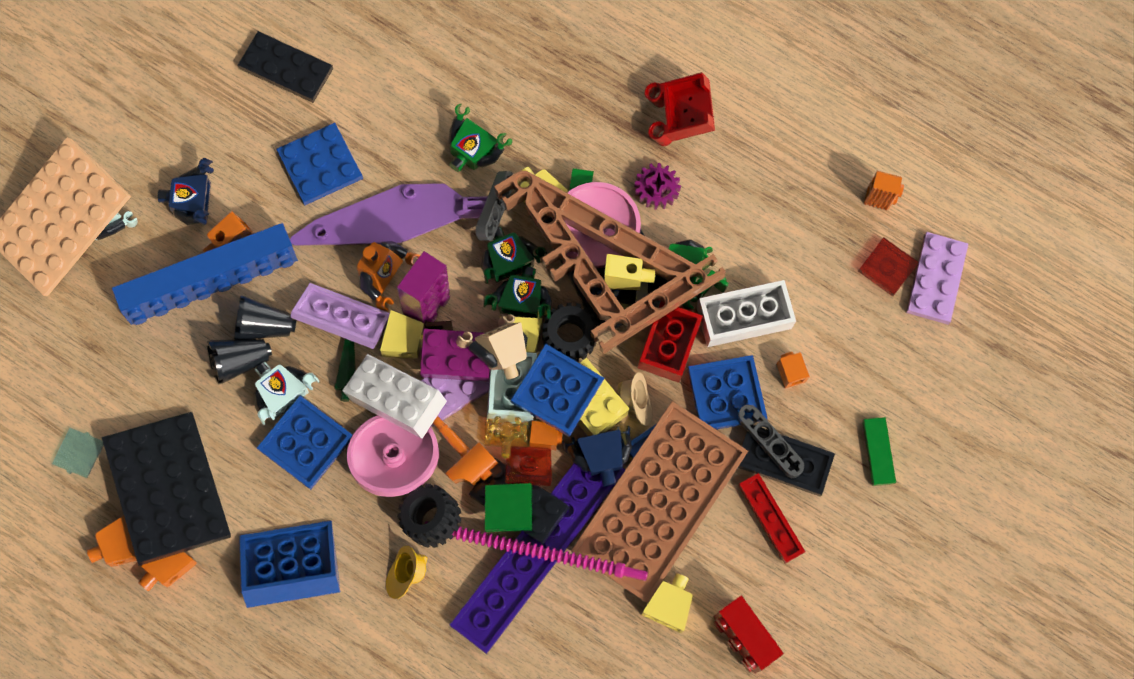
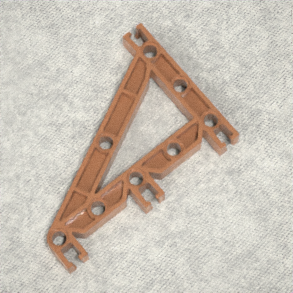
M519 171L494 186L499 200H503L507 211L526 200V211L551 248L555 249L542 257L546 270H549L550 264L560 259L563 261V265L557 270L554 268L550 269L554 282L574 270L575 284L598 318L606 321L591 330V337L596 343L599 341L598 336L608 331L613 336L605 344L603 341L599 342L602 354L613 349L725 277L726 271L723 267L719 268V271L709 277L704 272L710 265L713 267L718 262L714 254L695 265L528 171ZM523 181L529 183V186L526 188H521L518 185ZM512 189L516 192L508 199L506 196H502V194ZM547 216L554 219L551 223H544L542 221ZM567 225L625 257L642 259V267L655 269V274L670 281L624 310ZM606 229H612L615 233L611 236H607L603 233V231ZM575 252L578 256L574 259H569L566 257V254ZM698 277L701 279V283L693 284L690 282V278ZM598 287L602 290V293L593 295L590 293V290ZM655 300H660L664 303V306L656 308L652 303ZM617 324H624L627 329L623 332H618L614 327Z

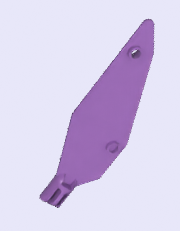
M402 184L314 220L294 234L290 241L295 246L371 244L372 242L380 244L385 241L403 243L461 218H480L488 196L462 197L446 184Z

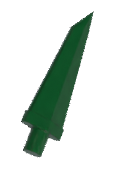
M344 338L334 389L341 390L340 401L348 402L349 398L343 392V389L356 371L355 343Z

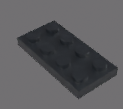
M258 31L238 63V68L314 103L330 76L333 65Z
M762 427L757 429L759 437H769L767 429ZM746 432L742 447L748 450V453L738 468L755 474L759 473L760 476L819 497L822 496L835 453L780 434L804 462L803 472L796 478H790L780 470L752 436ZM775 444L772 446V451L775 455L780 456L784 454L782 445ZM788 453L786 457L780 461L782 463H784L785 460L788 461L790 454ZM788 461V463L790 464V467L788 469L790 471L795 470L796 472H798L796 469L798 464H791Z
M495 458L498 464L490 470L492 474L485 481L480 479L470 491L469 496L485 506V485L531 483L532 530H522V532L544 545L568 511L569 506Z

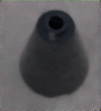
M240 296L234 333L235 340L288 337L290 332L295 333L297 320L291 318L290 313L249 297Z
M264 339L207 341L208 357L211 369H214L215 372L217 371V375H214V378L218 385L257 367L263 362L269 361V356H272L270 344L265 343Z

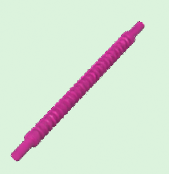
M459 526L457 532L454 531L452 534L456 537V540L462 538L463 542L468 540L469 543H472L474 541L476 545L480 542L481 546L487 544V547H491L493 545L494 549L499 547L500 550L505 548L507 552L512 550L513 553H516L518 551L519 555L525 553V556L531 554L532 558L536 555L538 559L544 557L545 561L549 558L551 562L557 560V563L562 561L564 565L569 563L570 566H573L575 564L577 568L582 566L583 569H586L588 567L589 571L595 569L596 572L601 570L602 574L608 572V575H611L613 573L615 577L619 578L626 576L646 581L648 576L647 571L625 567L624 563L618 562L614 564V561L608 563L606 559L602 562L601 558L595 560L594 557H591L589 559L588 555L582 557V554H578L576 556L575 552L569 554V551L563 553L562 549L556 551V548L550 550L549 546L546 548L543 545L537 547L536 543L534 545H531L530 542L525 544L524 541L519 543L518 539L512 541V538L506 540L505 536L500 538L499 535H496L494 537L492 533L489 535L486 532L481 534V531L475 533L474 529L469 531L468 528H465L463 530L461 526Z

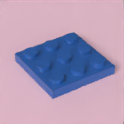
M336 123L277 148V152L304 206L363 179Z
M545 344L512 397L511 403L570 437L603 383L604 377Z
M753 355L688 366L687 370L698 418L714 429L740 426L738 412L745 405L755 406L768 419ZM744 411V419L746 420L749 418L753 421V419L751 418L753 416V413H747L746 411Z
M300 395L259 444L257 449L308 489L312 490L349 444L353 435Z

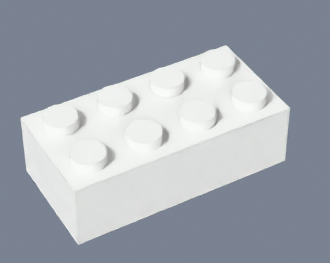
M784 280L699 298L696 306L698 314L703 315L701 326L707 347L792 329L796 322Z
M369 354L366 355L343 389V392L352 402L421 439L447 402L439 390Z

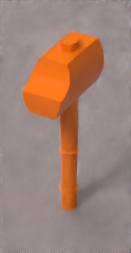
M437 415L433 424L462 457L445 474L455 484L469 482L475 485L480 479L485 481L492 474L490 470L498 462L480 442L470 450L459 436L448 427V424H445Z

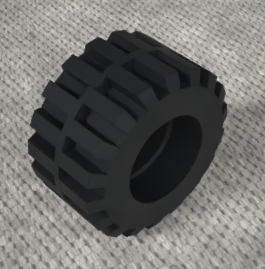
M568 302L565 307H563V304H560L556 310L554 308L551 310V318L548 319L546 316L545 323H543L542 340H544V346L547 344L576 362L579 361V358L584 360L587 358V354H591L594 346H596L591 337V330L598 327V322L595 321L593 313L589 314L587 307L581 309V304L576 303V306H572V302ZM564 324H575L582 330L583 337L576 342H566L559 337L557 330Z
M426 484L425 487L420 485L417 487V490L410 492L408 497L404 496L402 499L404 503L403 505L400 504L398 508L401 513L397 514V519L400 520L398 523L400 528L403 529L402 531L417 544L427 548L429 546L433 548L438 547V543L444 545L447 543L446 539L449 538L451 540L454 537L452 534L454 531H458L459 527L457 524L461 523V517L459 516L461 509L458 507L457 501L443 488L437 485L432 486L431 484ZM437 507L434 518L422 525L425 514Z

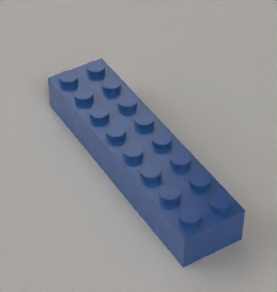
M281 223L113 287L112 290L123 316L131 325H139L153 316H163L171 309L184 308L190 302L197 299L205 300L211 296L210 294L218 291H228L236 284L249 283L254 277L260 275L267 276L273 270L280 267H290L298 259L284 224Z

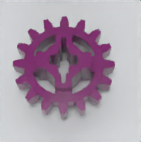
M651 163L649 164V170L643 167L641 170L642 174L638 173L636 176L637 181H635L634 187L637 189L635 190V195H641L639 202L646 201L647 208L652 204L654 205V210H657L658 205L665 209L666 203L672 206L674 199H678V192L681 189V185L678 184L680 177L674 178L676 171L669 172L668 165L665 168H661V163H658L657 167L654 168ZM657 181H658V185H659V191H658V192H657V188H656V182H657Z

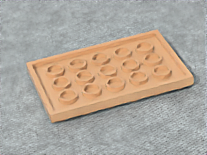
M67 137L0 218V253L43 296H48L129 200L131 195L76 142Z

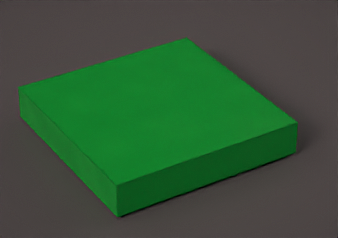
M531 483L485 485L486 532L532 530Z

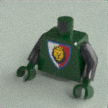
M498 227L493 241L487 244V250L483 253L481 268L485 283L488 284V279L494 278L497 283L509 278L511 275L521 273L525 266L534 267V258L538 264L541 263L540 257L547 255L546 249L541 246L538 247L523 236H518L515 232L505 235L502 228Z
M525 266L522 276L511 275L509 280L504 281L492 294L486 295L483 307L492 305V310L495 311L498 304L500 314L538 319L542 318V315H547L548 319H550L552 300L547 288L542 285L541 280L534 279L536 269Z

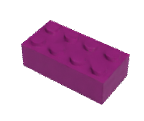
M423 251L397 286L403 315L420 321L425 326V322L435 321L438 316L436 312L441 306L445 307L450 300L447 265Z

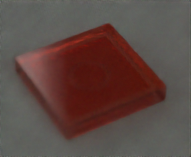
M883 237L859 268L858 272L888 294L894 296L919 262Z
M506 446L505 483H531V485L551 486L552 465L550 448Z

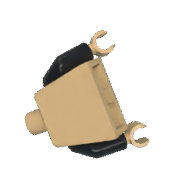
M508 314L506 318L501 316L498 320V328L475 337L476 341H472V334L466 331L462 337L458 336L456 344L461 348L469 346L468 349L484 362L490 370L503 369L508 380L519 376L516 363L525 360L527 357L526 346L528 337L522 330L521 322L514 323L515 317Z

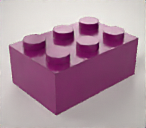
M424 329L420 373L422 378L489 382L490 369L468 349L469 346L461 348L456 344L458 336L462 337L466 331ZM470 332L473 336L472 341H476L475 337L484 334L483 332Z

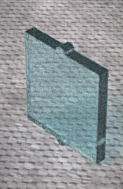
M69 428L52 464L67 470L69 474L75 473L88 478L104 445L103 441L90 436L88 432L82 433Z

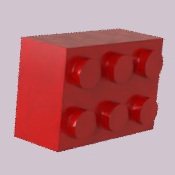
M662 301L660 302L659 308H662L664 306V303ZM677 307L655 321L640 358L638 369L679 383L703 315Z
M742 595L713 616L715 627L721 634L724 632L729 638L727 641L728 645L735 653L739 652L743 660L741 662L748 672L752 671L756 674L784 655V652Z

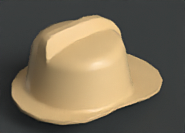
M636 373L632 379L619 382V397L629 407L630 412L636 413L640 423L647 426L652 420L651 402L644 375Z

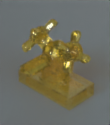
M496 416L494 421L488 419L485 422L484 446L502 447L501 456L504 459L510 457L511 447L529 448L530 424L528 421L521 422L520 417H515L516 424L511 422L499 423L501 417Z

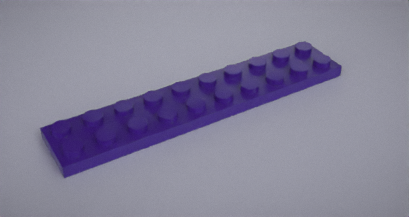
M574 463L551 493L566 503L569 509L544 543V548L549 546L550 550L556 548V551L562 549L564 553L616 484L603 486L600 474L590 476L588 472H583ZM624 468L613 471L616 483L625 472ZM522 531L516 538L519 543L524 541L525 544L530 542L531 545H534L536 543L537 547L542 545ZM512 550L506 551L451 622L450 627L487 655L557 563V560L551 562L548 558L545 561L544 557L538 559L536 555L532 558L531 554L525 556V553L519 555L518 551L516 553H513Z

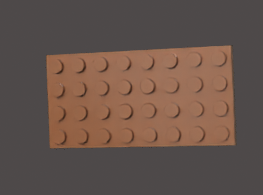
M672 401L571 552H575L576 556L578 554H582V557L588 555L589 559L591 557H594L595 560L601 558L602 562L606 559L608 563L614 561V564L620 562L624 563L625 567L647 571L646 581L626 576L619 578L615 577L613 573L608 575V572H605L604 575L648 604L748 453V450Z

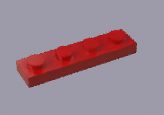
M757 473L739 483V488L784 564L804 554L806 551L760 474Z

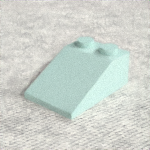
M526 352V359L516 363L519 376L507 380L503 369L490 370L487 422L532 425L534 416L512 404L511 399L537 359V353Z

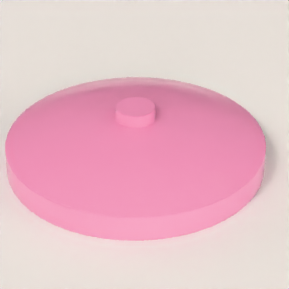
M590 182L579 185L568 192L573 197L640 233L641 221L638 208L632 198L622 189L608 183ZM567 225L595 268L606 267L607 254L623 256ZM606 229L603 231V233L607 236H611L615 233L612 229ZM575 252L566 254V257L569 259H574L578 256Z
M378 415L363 423L356 430L347 449V462L354 480L366 491L385 497L401 496L423 485L433 474L439 458L437 439L431 427L421 439Z

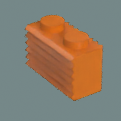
M877 170L867 187L864 204L872 205L882 210L885 209L886 211L889 210L891 205H896L898 197L902 196L904 185L901 184L902 177Z

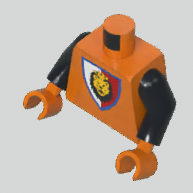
M385 241L380 244L372 242L370 246L363 250V257L357 264L359 287L373 301L376 300L378 309L386 311L389 310L386 308L385 302L393 305L394 301L381 295L401 266L402 259L405 258L406 263L413 266V259L420 257L419 254L408 253L407 249L393 241Z

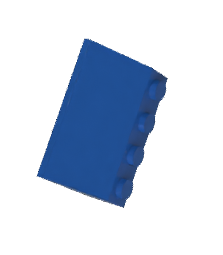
M332 521L240 535L241 592L247 608L340 593Z

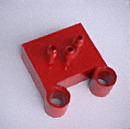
M703 72L660 84L653 82L646 87L645 97L658 108L665 106L667 124L656 121L648 129L649 136L660 146H668L673 141L715 131L710 80Z

